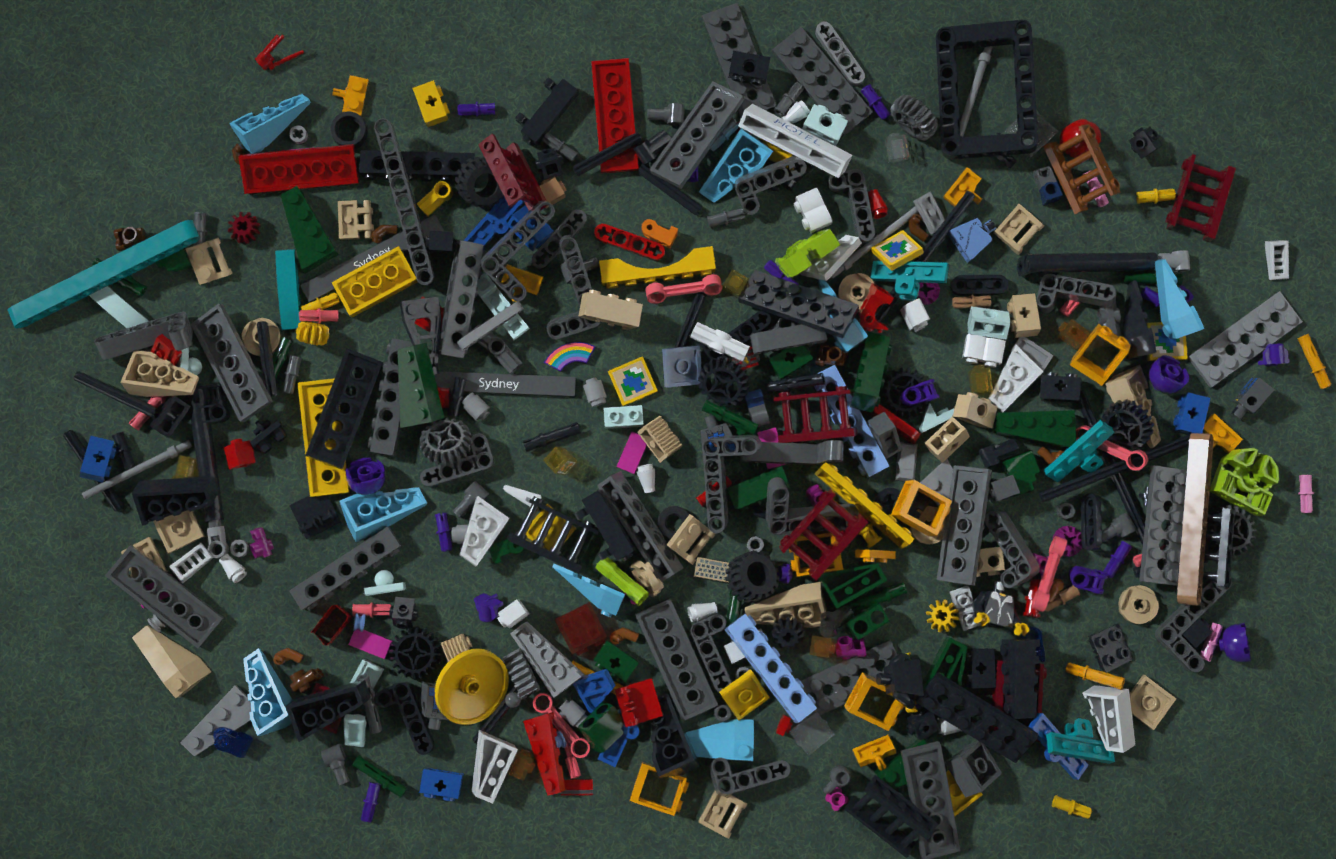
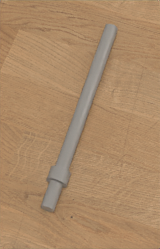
M993 46L984 47L983 53H980L978 60L980 63L960 121V136L962 138L986 65L990 62V53Z
M916 206L874 237L869 243L853 253L831 277L834 278L842 271H847L855 261L870 251L871 247L882 242L899 229L914 214H918Z
M189 440L177 446L173 445L167 448V451L82 492V495L86 500L170 457L173 459L179 456L178 453L191 448L192 445Z

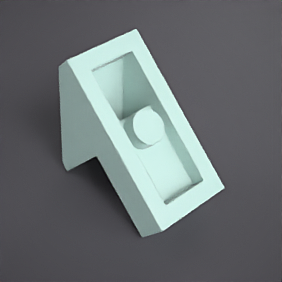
M929 403L925 409L919 432L923 433L949 420L953 416L954 408L951 410L945 408L937 412L938 416H936Z

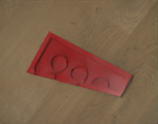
M554 712L523 721L547 796L566 790L562 765L558 763L560 750L559 747H556L555 743L557 731L556 728H553L552 719H555Z

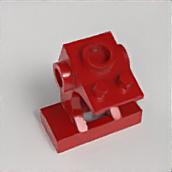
M872 283L869 288L870 292L858 311V322L864 331H874V329H877L879 333H883V330H888L889 328L875 318V312L882 304L888 303L890 305L894 297L887 290Z

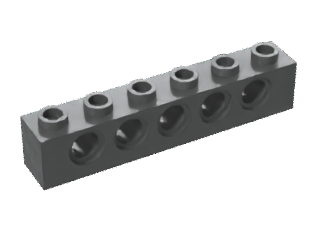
M456 240L440 330L439 354L464 358V355L467 354L468 348L462 350L457 342L471 332L470 320L475 312L473 303L474 298L478 295L477 280L480 279L482 272L480 262L485 255L483 244ZM467 257H470L472 260L470 267L465 263ZM464 276H467L468 278V284L466 286H464L462 283V278ZM460 295L465 297V302L462 305L459 303ZM458 313L462 317V320L459 324L455 321V317ZM456 332L458 340L454 343L452 335Z
M392 338L391 343L387 345L386 354H389L388 361H385L383 365L385 376L379 385L381 397L377 399L375 407L378 413L377 418H373L372 429H374L373 437L370 436L368 448H371L370 452L396 456L401 430L399 382L392 383L391 377L394 374H398V365L394 362L398 356V349L413 346L410 341ZM390 393H396V400L394 402H388L387 396ZM391 411L393 413L392 419L385 421L384 414ZM388 430L389 437L386 440H381L380 433Z
M621 471L611 475L597 485L645 561L649 562L654 568L653 573L656 578L663 582L683 569L682 564L672 549L667 546V541Z
M386 527L289 590L301 610L307 609L311 611L318 606V601L323 598L325 601L335 595V590L338 588L341 590L351 585L350 580L355 577L360 579L365 576L367 569L372 566L374 569L384 563L383 559L387 556L392 558L400 553L399 549L403 546L392 529ZM379 543H382L385 547L382 554H377L375 550ZM362 554L368 556V562L365 565L359 562V557ZM345 565H350L352 568V572L348 576L343 573ZM330 575L335 578L333 586H329L326 582ZM313 586L319 589L316 597L310 594V589Z

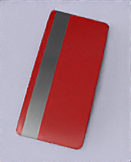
M593 779L564 780L566 790L561 792V795H593Z

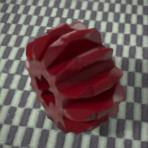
M239 212V217L233 215L234 222L228 221V224L232 226L228 229V232L232 233L231 238L233 240L237 239L239 244L243 241L249 244V238L256 241V237L253 235H260L261 233L257 230V228L261 227V224L257 223L258 218L256 216L252 217L250 212H247L245 215L243 212ZM242 225L247 227L245 231L241 228Z

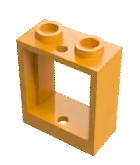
M1098 324L1075 353L1070 366L1103 386L1128 354L1131 344L1124 337L1115 335L1109 327ZM1097 335L1120 349L1119 353L1105 370L1082 356Z
M907 480L903 485L891 515L927 536H937L943 529V521L951 510L950 505L952 501L916 480ZM917 491L940 503L930 526L907 514Z
M829 531L813 532L818 538L830 537L831 545L836 541L835 536ZM801 534L794 543L797 545V541L808 539ZM793 552L794 560H791L792 572L796 571L797 576L810 575L808 572L810 570L809 567L801 568L799 557ZM841 553L824 573L843 570Z
M862 672L844 707L849 713L889 731L891 726L895 725L899 711L905 706L894 699L884 720H880L860 710L859 707L871 685L886 692L885 685H878L876 678Z
M642 762L630 801L675 816V813L680 812L682 807L681 795L682 793L686 794L689 782L686 781L687 776L671 777L680 780L672 806L668 807L639 797L648 770L657 773L654 765Z

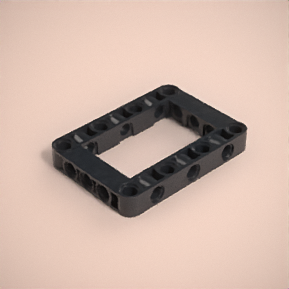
M1021 19L940 28L936 33V52L943 156L948 160L1030 154L1036 151L1038 147L1032 27L1029 21ZM1019 29H1025L1027 31L1023 35L1017 33ZM944 36H949L950 40L947 42L941 41V38ZM1013 45L1018 131L1012 134L997 133V135L988 136L977 134L976 137L962 138L960 136L956 50ZM1023 65L1029 67L1027 71H1021L1019 68ZM946 72L953 74L950 78L943 77V74ZM1023 102H1029L1031 106L1029 108H1023L1021 104ZM951 108L954 110V113L947 115L944 113L945 110ZM1025 139H1032L1034 141L1031 145L1023 143ZM949 145L956 146V149L952 152L946 150Z

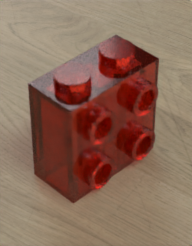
M591 602L555 619L572 654L576 653L579 656L588 651L586 647L592 644L596 647L605 642L604 638L607 635Z

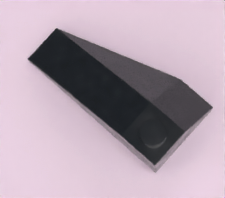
M1137 280L1130 282L1127 288L1121 336L1127 339L1131 346L1124 361L1145 358L1157 352L1152 329L1147 328L1146 325L1147 313L1141 309L1143 300Z
M666 692L658 696L663 716L651 719L652 761L659 778L684 775L700 767L669 693Z

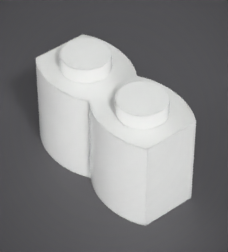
M817 188L796 196L794 207L797 213L801 212L803 216L801 221L805 230L813 233L832 224L831 216Z
M920 298L904 305L900 309L910 331L914 329L917 332L928 325L927 321L930 318Z
M967 334L962 358L966 359L967 363L977 364L979 361L984 362L987 367L996 368L997 365L1002 364L1006 341Z
M516 599L498 612L499 617L497 619L503 627L512 628L530 613L523 603Z

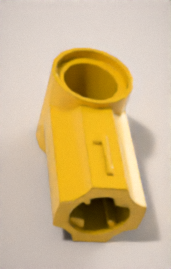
M444 181L438 182L434 189L423 197L417 205L429 216L445 201L452 198L453 189ZM442 187H447L448 193L444 196L439 195V190Z

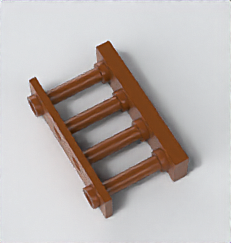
M1089 124L1079 126L1081 134L1061 145L1057 142H1051L1043 146L1074 214L1087 211L1088 202L1109 192L1110 196L1121 193L1119 190L1120 184L1113 177L1095 138L1096 133ZM1085 140L1089 151L1067 162L1063 156L1064 151ZM1093 157L1097 168L1075 179L1071 169ZM1101 175L1105 185L1085 196L1081 195L1079 186Z

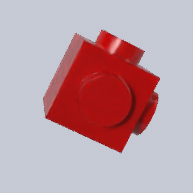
M235 439L230 441V445L224 447L229 470L247 467L256 463L254 449L250 440L242 441V439Z

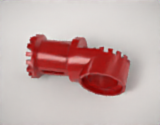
M1032 579L1029 583V595L1025 596L1026 609L1023 612V616L1031 617L1032 615L1035 618L1040 617L1039 611L1031 608V604L1041 579Z

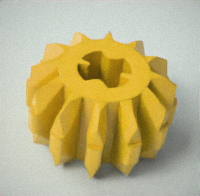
M309 321L298 323L296 339L300 342L322 346L327 344L329 339V328L326 325Z
M936 600L937 607L930 604L929 607L933 611L926 612L927 615L932 616V618L927 619V622H934L931 628L936 629L938 627V632L942 633L943 628H945L946 632H950L949 625L955 628L957 625L953 623V620L959 621L960 619L954 616V614L959 613V610H952L955 604L950 603L948 605V600H943L942 605L939 600ZM940 612L947 613V617H944L946 620L939 619Z

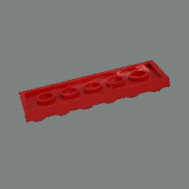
M629 58L591 61L599 152L635 133ZM635 146L600 164L601 174L638 171V156L633 149Z
M354 144L238 156L244 194L290 190L295 186L302 189L359 183Z

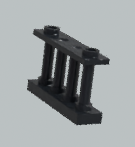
M535 496L532 499L527 497L526 501L532 505L519 532L516 531L515 534L510 532L507 540L579 573L582 566L578 564L579 560L577 558L590 531L598 535L599 531L594 529L595 524L586 520L584 523L543 505L544 500ZM540 507L549 513L536 540L534 539L531 542L526 539V533ZM557 515L565 519L566 522L554 547L548 550L543 547V542ZM574 523L582 527L583 530L571 555L565 558L561 556L562 552L560 550Z
M1222 508V513L1208 514L1207 521L1219 522L1221 524V532H1218V534L1206 533V541H1217L1220 546L1217 553L1205 552L1204 560L1216 561L1218 563V571H1203V579L1214 580L1217 582L1216 586L1228 588L1230 585L1235 510L1230 508Z
M876 775L871 777L864 790L866 794L860 800L853 795L844 809L906 858L909 857L915 845L913 841L920 835L926 840L931 838L938 824ZM872 799H875L882 805L876 812L866 805ZM888 811L898 817L892 824L882 818ZM904 823L913 829L907 836L898 830Z

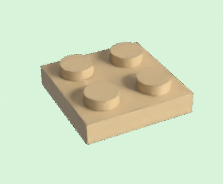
M184 511L177 516L171 515L165 517L164 520L153 521L168 553H172L205 537L194 511Z
M1146 675L1140 678L1130 692L1132 715L1152 730L1156 728L1176 700L1175 697Z

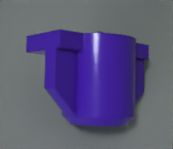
M1282 343L1268 344L1263 351V361H1258V365H1265L1266 367L1290 363L1288 351Z
M482 593L474 598L479 620L482 622L493 621L498 616V608L503 606V602L498 600L497 594L489 596Z

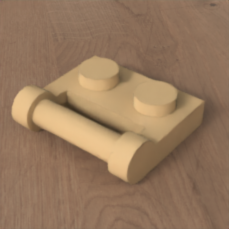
M1018 204L993 233L1019 255L1023 251L1022 248L1044 225L1022 205ZM1029 222L1032 225L1031 228L1016 243L1013 238Z
M219 238L186 248L200 285L233 274L225 261L219 245ZM208 247L213 248L221 269L219 272H216L207 249Z
M689 514L667 546L693 565L697 555L709 539L715 536V533L711 532L709 528ZM704 532V535L701 537V539L698 541V543L695 545L692 551L689 554H687L686 552L689 550V548L700 535V533Z
M714 790L698 822L729 839L732 834L731 830L742 809L746 808L747 803L733 795L720 796ZM732 802L736 806L724 828H722L719 824Z

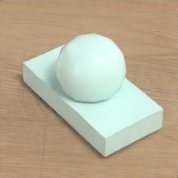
M189 347L181 350L182 355L177 367H181L195 375L200 374L202 371L200 360L193 357L189 358Z
M381 570L375 576V584L377 586L364 588L366 596L404 591L406 585L405 582L393 584L394 577L392 573L387 570Z
M360 714L345 715V745L364 747L367 723L365 716Z

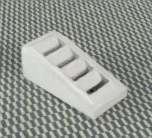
M1265 241L1269 280L1289 279V241ZM1280 246V250H1274V247ZM1281 254V258H1274V255ZM1274 262H1282V265L1275 266ZM1283 269V273H1275V270Z
M505 485L503 488L505 492L529 507L532 504L526 501L527 497L532 499L535 496L542 499L541 495Z
M200 543L169 567L183 584L212 560L213 557L208 554V550ZM200 550L205 559L202 560L196 552ZM194 556L199 563L196 565L190 557ZM188 561L193 568L189 570L184 562ZM180 566L185 570V574H182L178 569Z

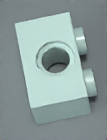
M814 104L803 125V130L836 146L848 121L845 120L843 115L833 114L825 106ZM827 120L831 125L825 127L821 124V121Z
M971 306L967 323L968 334L1007 339L1010 326L1009 312Z
M642 405L604 408L605 429L643 427Z

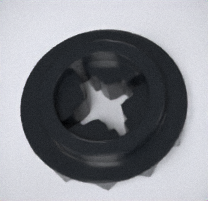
M885 488L879 492L875 502L883 508L882 511L885 514L891 515L890 507L883 505V503L888 501L889 496L892 501H897L901 491L896 488Z

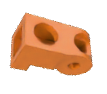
M652 219L645 220L641 226L642 233L646 238L658 242L671 249L678 234V228L671 226L670 230L659 226Z

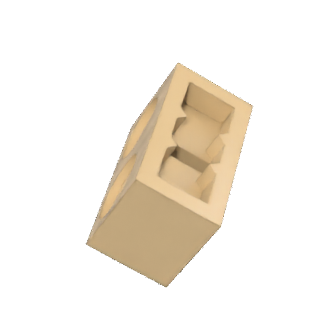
M1000 547L980 549L976 577H981L980 573L988 572L989 576L1000 574L999 570H1005L1003 552ZM990 556L996 558V565L994 567L988 564Z

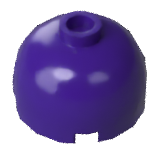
M1162 355L1150 367L1149 378L1157 391L1168 394L1175 393L1189 382L1187 370L1185 368L1182 370L1178 366L1180 362L1173 357Z
M360 458L351 462L350 467L346 468V478L349 487L355 493L361 495L377 492L385 481L384 465L379 460L377 462L372 461L371 458Z
M1245 623L1230 625L1224 630L1223 639H1219L1220 651H1225L1226 656L1235 662H1251Z

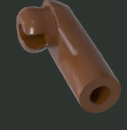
M237 143L232 148L233 158L237 164H239L238 156L244 155L243 152L245 150L244 145Z
M914 214L909 219V231L924 242L929 234L921 229L920 221L922 217L919 214Z
M380 225L372 231V241L374 243H381L382 237L386 234L397 235L398 225Z

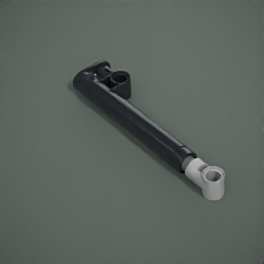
M1175 251L1171 254L1160 253L1158 256L1155 252L1025 254L1018 259L1017 272L1019 276L1034 273L1039 275V277H1043L1046 274L1059 275L1063 272L1155 271V261L1166 259L1173 272H1178V270L1180 272L1190 271L1189 251Z
M218 383L197 386L193 395H188V402L191 406L189 409L198 476H214L218 488V494L213 504L203 508V512H205L204 520L209 524V528H207L208 554L213 558H221L229 553L225 528L221 524V520H224V514L222 512L223 506L211 425L226 422L230 417V411L227 408V400L224 399L223 388ZM218 409H223V416L221 418L216 417ZM218 544L222 546V552L219 555L215 553V547Z

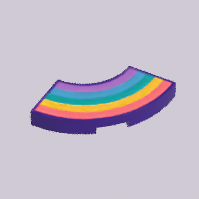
M582 342L562 345L549 354L544 364L560 372L570 363L582 362L587 364L595 346Z

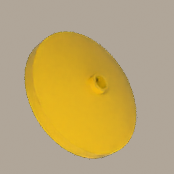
M470 649L452 658L440 672L435 685V701L440 712L450 721L461 725L478 723L493 714L503 701L508 689L509 677L504 662L494 653L485 649Z

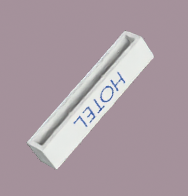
M751 104L744 110L738 127L837 178L846 171L852 157L848 152L754 104Z

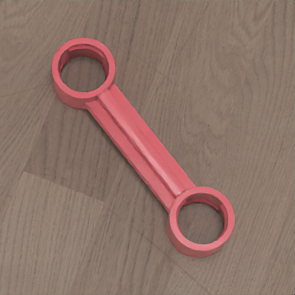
M711 274L704 277L700 282L665 287L661 283H652L646 287L647 300L652 304H658L670 296L704 292L710 296L717 295L722 291L721 278L718 275Z
M1086 425L1078 427L1076 429V441L1079 439V430L1086 429L1088 431L1091 427ZM1108 440L1098 447V449L1126 461L1127 466L1132 470H1140L1147 465L1148 457L1142 450L1130 451ZM1132 454H1140L1143 457V464L1140 467H1136L1131 463Z
M1055 536L1051 542L1049 557L1042 579L1031 604V608L1044 612L1047 607L1054 576L1067 545L1066 539Z
M547 693L536 695L533 699L534 709L544 714L554 712L555 719H552V723L571 745V753L577 758L587 756L590 752V744L585 738L579 737L553 706L552 697ZM542 695L547 696L550 701L549 707L545 710L539 709L536 706V699ZM577 741H583L588 745L585 754L578 755L575 753L574 744Z

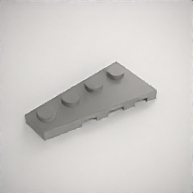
M948 459L938 465L920 483L949 499L953 468ZM966 501L963 508L965 511L970 509V502ZM966 520L961 523V529L965 530L968 526Z
M528 622L523 623L510 633L553 697L561 694L584 676L573 663Z
M235 685L180 743L193 756H196L250 721L249 712H251L248 696Z

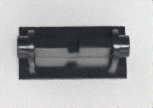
M918 491L907 514L919 519L922 514L916 509L918 508L924 512L931 501L930 497Z

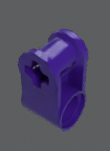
M934 379L904 390L900 396L902 404L913 406L940 398L933 384L935 382ZM907 392L914 394V401L907 399Z
M1074 566L1069 570L1068 576L1074 587L1103 594V585L1109 574L1097 569ZM1079 574L1083 575L1079 580L1074 579Z

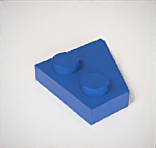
M607 669L585 675L573 684L590 714L616 686Z

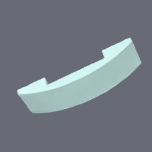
M483 273L480 279L477 280L478 295L494 316L509 307L510 303L490 277ZM516 314L502 324L514 340L529 330V327L519 314Z
M109 286L89 295L126 328L149 322Z

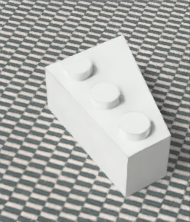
M1093 686L1084 691V698H1087L1089 701L1091 715H1094L1099 725L1097 729L1106 750L1124 753L1135 746L1129 689L1123 688L1119 690L1114 687Z
M479 730L472 792L476 797L493 804L518 749L514 744Z

